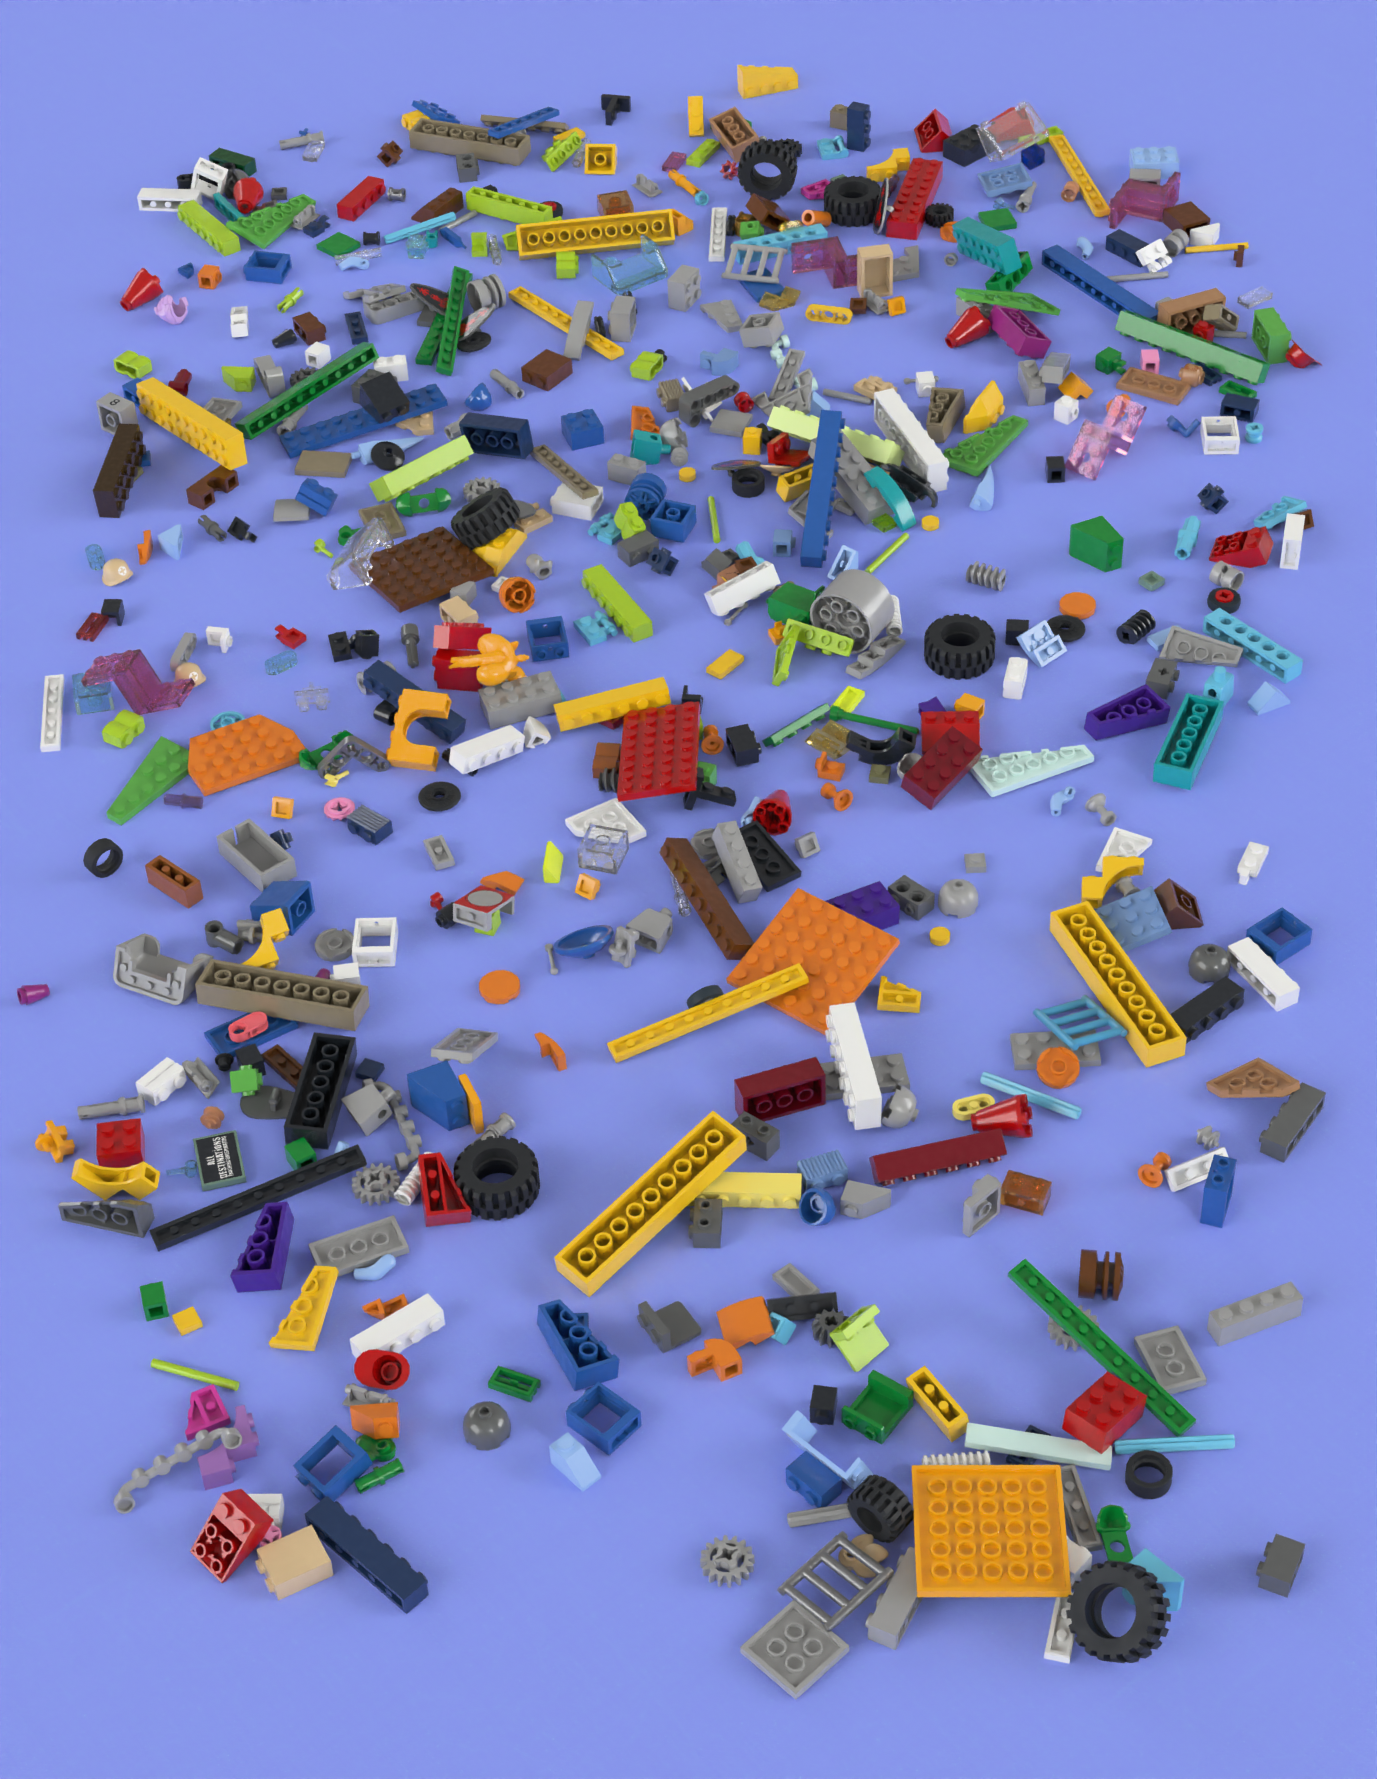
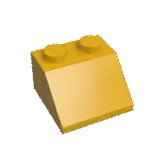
M586 144L584 174L615 175L617 165L616 144Z

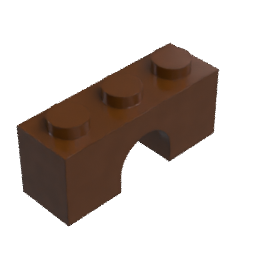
M220 465L186 489L188 503L205 510L215 503V491L229 493L239 486L237 471L229 470Z

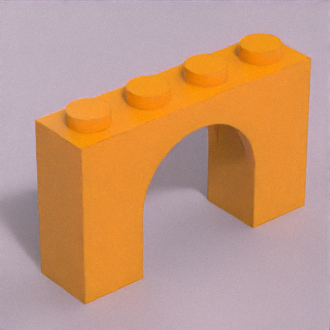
M403 689V693L398 699L399 710L394 716L395 727L390 734L391 745L390 748H387L386 757L391 766L436 772L440 755L437 748L409 742L407 740V730L413 721L421 717L448 719L451 700L448 694Z

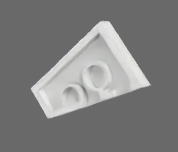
M1114 827L1097 862L1095 871L1102 873L1103 856L1138 857L1152 845L1153 839Z

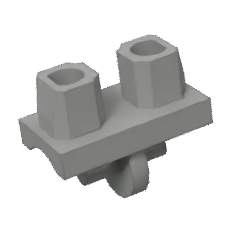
M238 919V936L244 939V941H249L250 944L261 943L263 935L260 921Z
M617 927L614 944L609 946V953L612 954L611 960L622 963L625 968L630 967L632 958L636 957L637 951L634 945L635 941L639 940L640 933L633 928Z

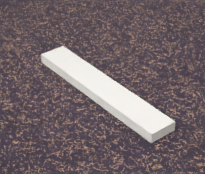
M726 207L712 208L709 262H725Z
M63 674L45 676L40 742L41 752L60 751L65 680Z

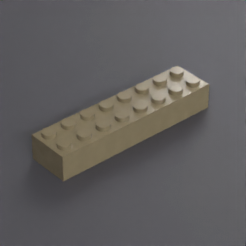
M420 118L409 131L410 148L426 150L432 153L438 152L445 155L474 153V158L484 161L520 166L531 152L530 135L512 133L498 139L488 135V128Z
M215 959L210 960L195 983L198 1004L247 1013L260 1011L265 1013L266 1016L356 1031L370 1006L368 986Z

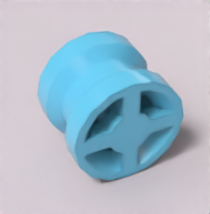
M1256 422L1247 424V433L1245 435L1247 442L1257 444L1262 441L1263 436L1261 433L1264 429L1262 424Z

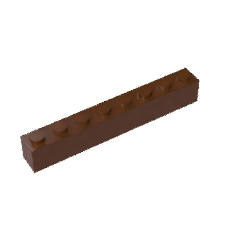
M667 837L659 852L725 958L727 960H741L754 944L753 940L688 839Z

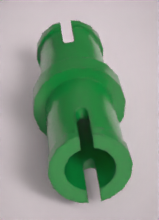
M396 1458L380 1468L378 1466L374 1467L372 1472L355 1479L354 1483L358 1492L362 1494L379 1484L380 1486L386 1484L385 1481L400 1473H404V1469L400 1460Z

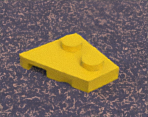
M881 976L877 1010L920 1012V991L908 988L899 982L895 985L887 981L886 976Z

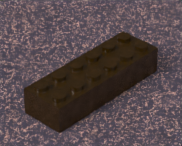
M118 424L93 489L99 517L120 518L122 511L125 509V502L129 499V492L133 488L134 478L138 475L137 467L141 466L142 457L146 454V445H143V432L140 431L139 424Z

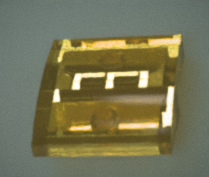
M830 719L821 730L816 728L805 740V743L820 752H827V756L835 760L850 751V749L845 747L847 734L850 730Z

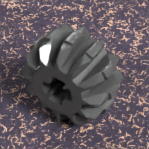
M834 1308L831 1312H827L824 1309L822 1314H816L815 1320L812 1323L814 1340H819L820 1346L827 1344L829 1349L832 1345H836L829 1334L849 1316H844L843 1310L836 1313Z

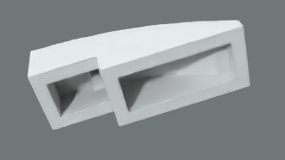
M248 306L232 307L230 313L232 338L248 336Z

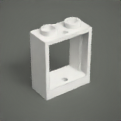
M200 157L194 167L191 189L201 190V195L214 200L213 194L219 192L223 195L228 169ZM199 174L218 182V187L199 179Z
M1236 416L1201 417L1200 434L1204 455L1239 454L1240 437ZM1207 433H1231V436H1207Z
M1287 513L1280 568L1298 570L1305 515Z
M397 917L356 918L352 946L353 963L358 962V967L395 966L398 942ZM391 936L390 946L361 947L362 937Z

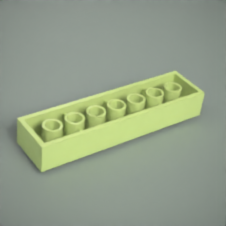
M782 405L780 408L774 406L767 426L778 433H789L790 437L811 443V439L816 438L818 435L820 418L813 415L807 416L798 410L794 412ZM845 426V429H841L867 462L879 466L887 463L897 466L901 465L905 452L894 441L889 439L884 441L876 435L870 434L869 436L863 431L857 429L854 431Z

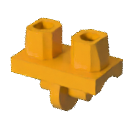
M52 1120L46 1121L47 1130L44 1134L38 1135L35 1146L39 1151L50 1152L55 1162L60 1163L63 1161L64 1155L74 1153L75 1144L72 1139L67 1140L68 1133L65 1125L55 1126Z

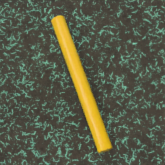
M1248 242L1185 247V254L1236 250L1238 245H1244V249H1248L1249 245Z

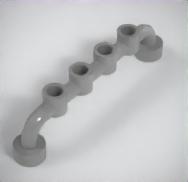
M372 1078L362 1080V1088L373 1084L377 1090L383 1091L390 1086L385 1082H373ZM396 1090L394 1092L397 1097L387 1104L391 1106L393 1117L399 1124L400 1133L404 1135L406 1146L411 1151V1154L407 1156L405 1152L395 1154L396 1167L398 1171L408 1169V1164L418 1159L420 1154L419 1147H422V1141L419 1134H412V1132H415L414 1122L412 1119L406 1120L408 1109L406 1105H399L402 1102L400 1091Z
M222 1427L210 1433L207 1430H200L195 1436V1442L190 1445L184 1442L178 1443L174 1448L175 1454L168 1458L164 1455L155 1457L153 1460L154 1466L146 1471L143 1468L135 1469L131 1474L132 1479L120 1488L114 1498L113 1503L117 1512L126 1514L133 1510L135 1501L129 1493L133 1489L146 1487L149 1484V1480L158 1474H168L171 1467L175 1464L188 1462L192 1458V1454L200 1449L207 1450L211 1448L213 1441L221 1438L225 1448L235 1449L239 1447L242 1443V1436L238 1429Z

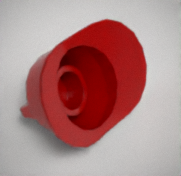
M1294 341V344L1285 355V358L1296 368H1305L1316 361L1307 355Z
M373 1349L363 1352L356 1359L354 1373L357 1380L363 1385L372 1388L395 1390L403 1386L408 1380L410 1365L402 1354Z

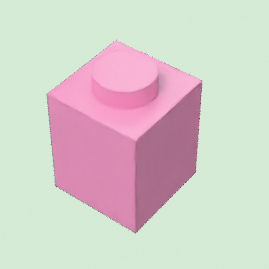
M1158 349L1141 350V370L1159 374L1160 359Z

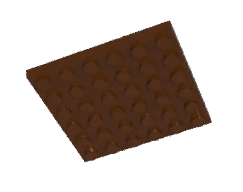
M443 526L427 533H421L412 539H406L399 544L391 545L384 550L373 552L371 555L358 558L350 563L351 570L399 613L448 594L451 588L468 581L477 582L495 575L494 568L467 546L463 545L459 539Z

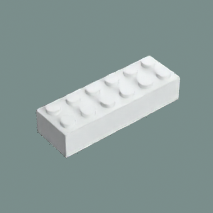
M855 1002L829 1006V1015H826L827 1028H829L825 1031L827 1043L831 1042V1058L836 1060L834 1061L835 1073L840 1074L838 1078L840 1090L844 1089L845 1092L843 1093L844 1105L849 1107L847 1109L848 1120L853 1122L855 1130L881 1127L882 1096Z

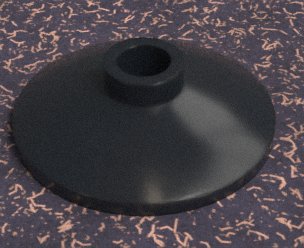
M388 441L379 442L371 450L373 463L382 470L393 471L404 463V452L395 443Z

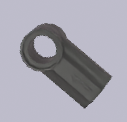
M213 920L206 923L205 935L207 944L210 947H220L236 955L242 950L244 939L224 929L220 921Z

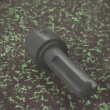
M408 623L401 627V641L406 646L408 666L415 668L419 665L417 644L420 641L419 631L415 624Z

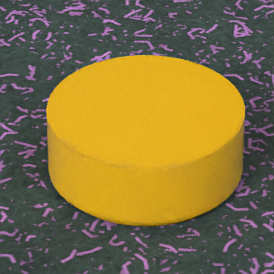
M684 467L679 470V479L681 481L691 482L695 480V469Z
M932 515L923 517L922 528L927 531L938 529L939 518Z
M945 927L931 929L930 942L936 946L948 944L950 942V931Z

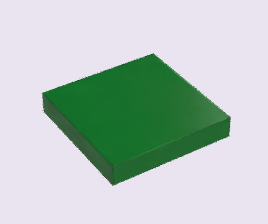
M1008 208L978 212V218L981 223L993 229L1002 231L1017 228V222Z
M337 232L316 244L318 250L336 259H340L361 247L359 241L341 232Z

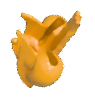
M489 633L483 635L478 640L477 646L481 654L451 657V663L453 664L449 668L480 666L476 672L479 683L486 686H495L506 679L513 678L518 672L514 669L518 662L528 660L529 656L525 654L515 655L514 651L518 647V641L510 643L501 635Z

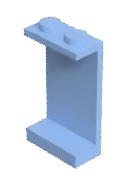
M798 1410L782 1428L796 1446L804 1452L810 1453L838 1475L853 1490L869 1475H874L859 1457L845 1473L809 1445V1441L817 1433V1430Z

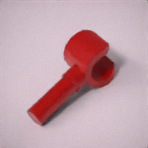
M439 892L431 895V907H436L438 910L442 909L441 903L444 901L442 895Z

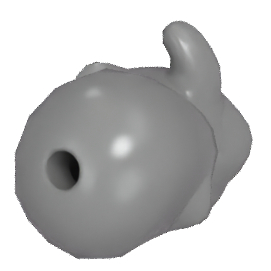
M531 554L527 557L526 564L530 569V573H534L540 580H544L552 574L553 563L551 560L544 561L538 554Z

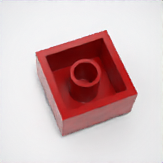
M141 1118L97 1123L96 1156L99 1166L125 1168L143 1161L145 1162V1135Z

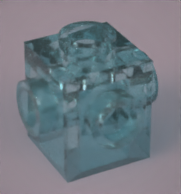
M410 235L405 245L408 258L424 259L426 251L429 250L426 235Z

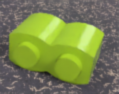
M575 251L556 252L557 279L576 278V274H579V257L575 255Z
M130 350L113 359L115 370L133 379L137 377L141 379L152 371L151 360L148 357L138 355Z
M643 351L630 365L632 377L651 381L664 365L663 354Z
M632 502L621 503L614 515V522L621 530L622 537L625 540L645 531L646 526L643 519L638 516V510Z
M126 709L122 710L113 721H110L103 728L104 742L121 749L130 745L133 738L137 737L145 729L143 716Z

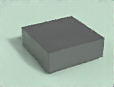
M287 187L272 188V201L287 200Z

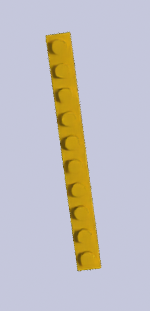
M1064 134L1049 136V143L1071 179L1079 185V192L1094 216L1104 217L1110 215L1109 206Z
M521 286L508 292L510 299L568 334L572 320L571 316ZM589 329L585 345L611 361L624 355L622 347L594 330Z
M800 963L610 1041L607 1043V1047L615 1062L618 1063L809 983L808 976Z

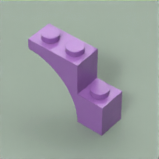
M245 1405L235 1407L236 1419L233 1428L238 1429L242 1436L240 1446L235 1449H227L222 1443L213 1451L197 1457L205 1491L234 1483L232 1473L236 1472L234 1462L257 1456L255 1446L260 1444L257 1432L251 1431V1428L255 1427L252 1413H246Z

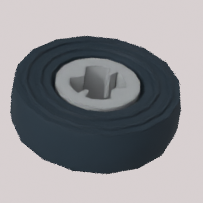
M718 985L706 986L690 995L686 1003L690 1009L724 993Z

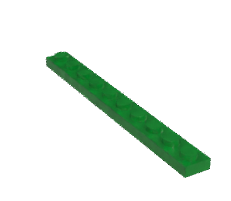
M454 266L452 270L435 370L451 376L453 373L469 270Z
M469 273L468 282L473 279L472 273ZM438 312L415 358L416 364L432 366L439 351L445 316Z
M1024 1259L1008 1272V1277L1108 1372L1147 1395L1145 1407L1175 1436H1182L1196 1423V1419L1030 1262Z

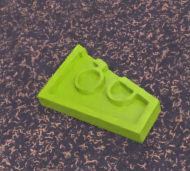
M793 624L776 649L772 678L773 685L779 686L782 681H786L788 678V669L800 630V626Z

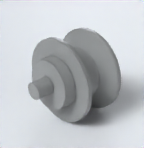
M681 447L673 449L671 452L672 464L684 466L688 462L687 450Z
M1211 1126L1197 1130L1196 1143L1199 1145L1204 1143L1205 1150L1219 1146L1220 1133L1218 1131L1212 1133Z

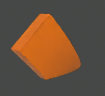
M151 530L143 531L144 544H137L140 565L148 562L153 551Z
M504 871L482 877L480 883L492 889L498 887L506 893L515 895L525 879L511 872Z
M541 1032L534 1034L535 1039L540 1045L541 1057L550 1055L558 1071L567 1069L566 1055L561 1047L553 1039Z
M401 1294L384 1303L379 1298L362 1306V1309L365 1313L383 1320L409 1303L406 1296Z

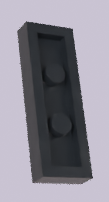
M835 1291L766 1299L769 1316L771 1312H774L790 1321L815 1318L816 1314H822L824 1309L827 1312H831L834 1308L835 1312L838 1313Z

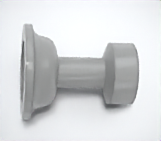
M1098 793L1086 802L1085 809L1088 812H1098L1101 815L1100 822L1104 826H1110L1115 822L1117 816L1113 811L1105 809L1106 796L1103 793Z

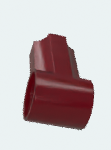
M181 369L174 381H169L168 386L181 395L187 396L192 374L187 369Z

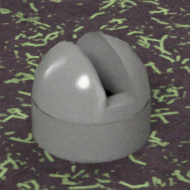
M949 253L944 258L945 264L950 267L954 266L958 261V256L955 253Z

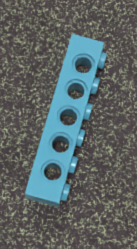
M821 223L735 241L733 244L785 248L788 252L784 255L828 246V232ZM738 250L735 259L739 265L744 263L747 251ZM753 252L750 263L760 261L762 252ZM769 253L767 259L777 257L778 254Z
M1221 608L1204 617V633L1214 639L1243 648L1242 657L1286 684L1301 675L1303 659Z

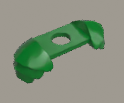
M435 488V493L410 496V493L406 492L397 497L396 508L401 514L408 517L413 516L414 513L435 510L442 512L450 505L451 496L444 488ZM422 498L428 499V507H420L419 501Z
M344 730L343 732H338L337 735H333L331 737L332 742L312 752L307 748L299 752L300 767L307 770H318V764L324 759L321 753L323 751L331 752L346 736H353V734ZM336 755V756L334 757V759L337 760V759H339V758H341V757H343V756H342V755Z
M1107 1505L1101 1508L1097 1515L1096 1530L1101 1534L1108 1561L1129 1563L1133 1559L1126 1531L1130 1529L1131 1524L1128 1522V1516L1124 1513V1509L1117 1505ZM1118 1542L1124 1546V1551L1120 1553L1114 1552L1110 1548V1544Z

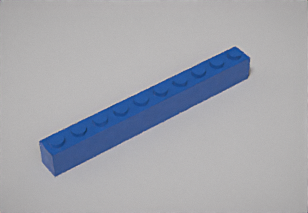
M1059 245L1042 250L1041 264L1118 316L1121 310H1129L1157 321L1158 310Z
M821 410L800 553L801 567L822 568L823 561L827 559V550H825V546L829 545L827 531L831 530L829 516H833L831 502L835 501L833 487H837L835 472H839L837 458H841L839 443H843L841 429H845V418H842V411Z

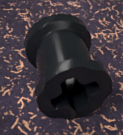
M363 232V244L380 245V232Z

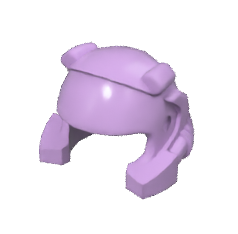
M166 295L158 302L157 307H154L155 314L170 324L179 325L187 315L188 301L186 297H182L179 299V304L176 305L172 300V296Z

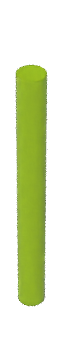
M709 496L707 500L714 543H719L721 540L715 499L713 496Z
M903 533L865 569V572L871 574L909 538V534Z
M155 1358L151 1361V1367L235 1391L239 1388V1382Z

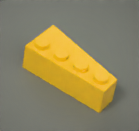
M737 65L738 92L743 99L797 89L798 74L792 67L775 66L772 68L768 66Z

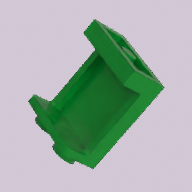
M872 1370L868 1375V1385L850 1407L844 1405L841 1409V1422L849 1429H854L869 1440H874L882 1445L913 1407L914 1391Z

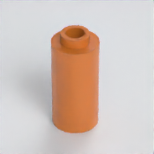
M805 210L802 214V222L807 226L821 223L824 227H828L832 220L830 213L826 211Z

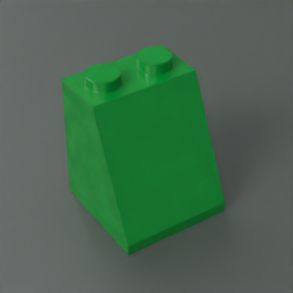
M1103 516L1070 525V556L1103 572H1109L1122 567L1124 538Z

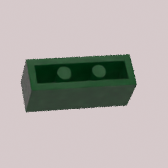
M220 147L208 155L209 161L219 166L228 162L234 163L235 169L246 172L249 177L257 172L255 158Z

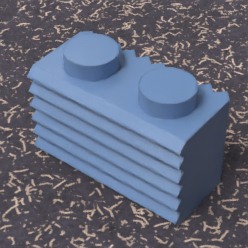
M837 1149L826 1154L823 1153L822 1155L819 1154L818 1156L815 1155L814 1157L811 1156L810 1158L797 1161V1173H802V1186L805 1191L813 1187L823 1189L832 1185L840 1186L848 1180V1168Z

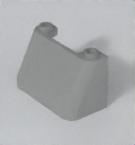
M144 933L116 946L113 979L122 988L178 1005L183 1003L196 988L195 983L210 960L213 959V956L200 953L193 958L192 964H188L161 955L159 941L155 937Z

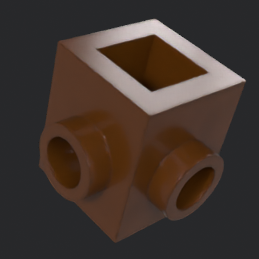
M392 140L389 144L386 142L380 148L382 151L377 155L380 161L388 167L392 163L396 164L401 159L399 155L403 150Z

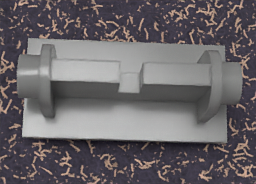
M643 174L636 175V183L632 184L633 187L650 198L663 193L658 189L657 183L650 179L647 180V177Z
M308 205L298 215L294 216V223L290 227L303 230L304 226L316 220L320 214L315 213L314 205Z
M871 289L863 291L864 298H867V307L877 315L888 311L885 299L878 295L875 296Z
M199 1057L194 1062L184 1061L182 1066L186 1075L204 1096L209 1099L220 1081Z
M352 1383L351 1385L347 1384L345 1387V1393L348 1395L342 1404L350 1407L351 1405L395 1402L396 1399L388 1397V1394L368 1391Z

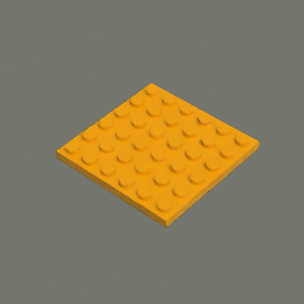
M912 1465L917 1597H1068V1595H1071L1060 1465Z

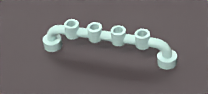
M787 334L780 336V340L772 345V350L770 351L771 358L776 361L778 369L782 367L785 360L779 347L782 346L783 349L790 347ZM797 377L793 384L796 388L800 387ZM812 377V391L818 390L815 377Z

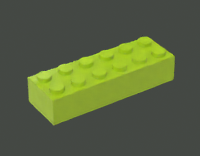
M462 435L370 482L369 485L378 502L382 500L388 502L400 494L408 492L416 486L469 460L468 456L474 452L466 436Z

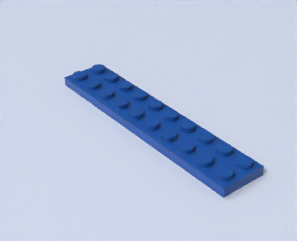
M430 384L405 393L410 401L409 411L404 415L393 418L389 422L379 424L364 408L340 416H334L325 421H319L316 424L302 427L292 432H287L280 435L279 439L291 459L300 456L302 450L315 451L448 406V403L437 384Z

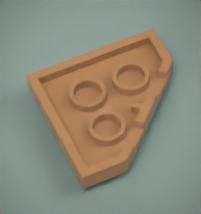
M1259 1057L1206 1082L1207 1090L1220 1098L1284 1097L1300 1089V1081Z

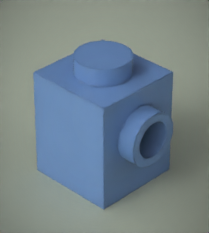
M775 529L773 556L791 557L792 548H795L796 537H792V530Z

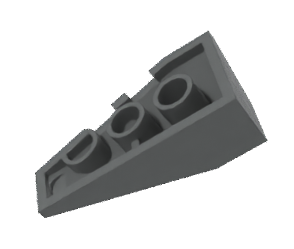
M132 1199L60 1202L58 1205L62 1221L140 1238L145 1237L155 1219L151 1203Z

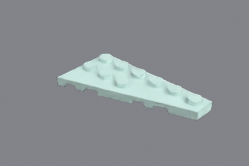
M1085 745L1061 747L1057 751L1041 749L1039 753H1031V750L1002 753L999 757L989 758L988 755H983L970 772L989 795L995 797L1094 762V755Z

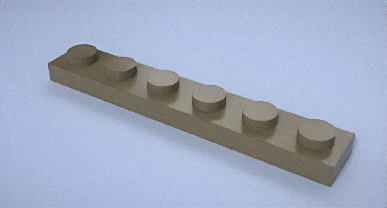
M481 114L480 121L487 127H493V125L499 126L517 118ZM543 121L528 127L527 130L535 131V129H538L545 133L555 131V133L561 134L568 131L569 126L562 122Z

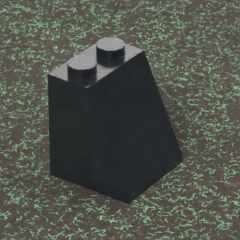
M390 371L360 384L359 403L379 424L389 422L393 418L404 415L409 411L410 401Z

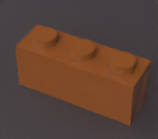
M159 855L145 865L148 883L186 908H191L203 899L200 880L163 856Z

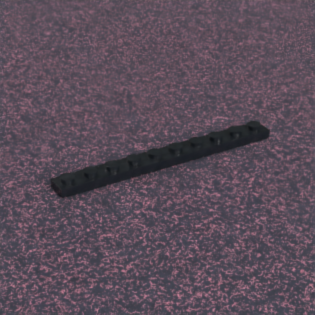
M357 1144L149 1231L159 1252L264 1208L266 1203L282 1201L367 1165V1162Z

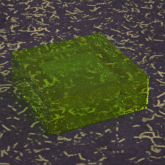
M887 513L872 520V525L883 533L897 527L894 519Z

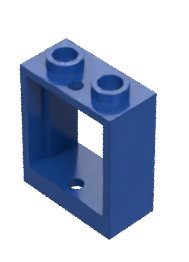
M255 250L243 267L246 280L282 284L292 268L290 254Z
M562 616L526 621L527 638L533 662L569 657L568 639ZM560 635L561 642L542 645H535L534 643L536 638Z
M1282 907L1249 927L1246 932V938L1249 937L1278 965L1310 945L1313 929ZM1279 927L1294 937L1282 946L1267 936Z
M1214 1154L1204 1186L1200 1223L1219 1228L1223 1227L1232 1197L1237 1159Z
M599 1381L594 1386L586 1389L584 1394L576 1402H572L566 1410L567 1426L609 1456L642 1426L641 1411ZM599 1403L621 1417L604 1434L582 1419Z
M335 1425L293 1466L298 1473L295 1477L303 1486H311L313 1488L311 1492L318 1500L321 1501L328 1496L332 1501H335L373 1463L367 1452ZM338 1445L353 1459L324 1486L310 1471Z

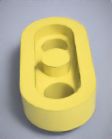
M978 1094L958 1099L953 1103L952 1114L958 1120H970L971 1114L995 1104V1100L989 1094Z

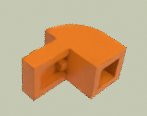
M716 1338L704 1340V1349L695 1351L687 1356V1368L691 1377L714 1369L720 1381L723 1382L742 1374V1358L735 1347L728 1341Z

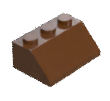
M451 187L418 210L411 219L422 223L450 212L456 214L464 208L462 191Z

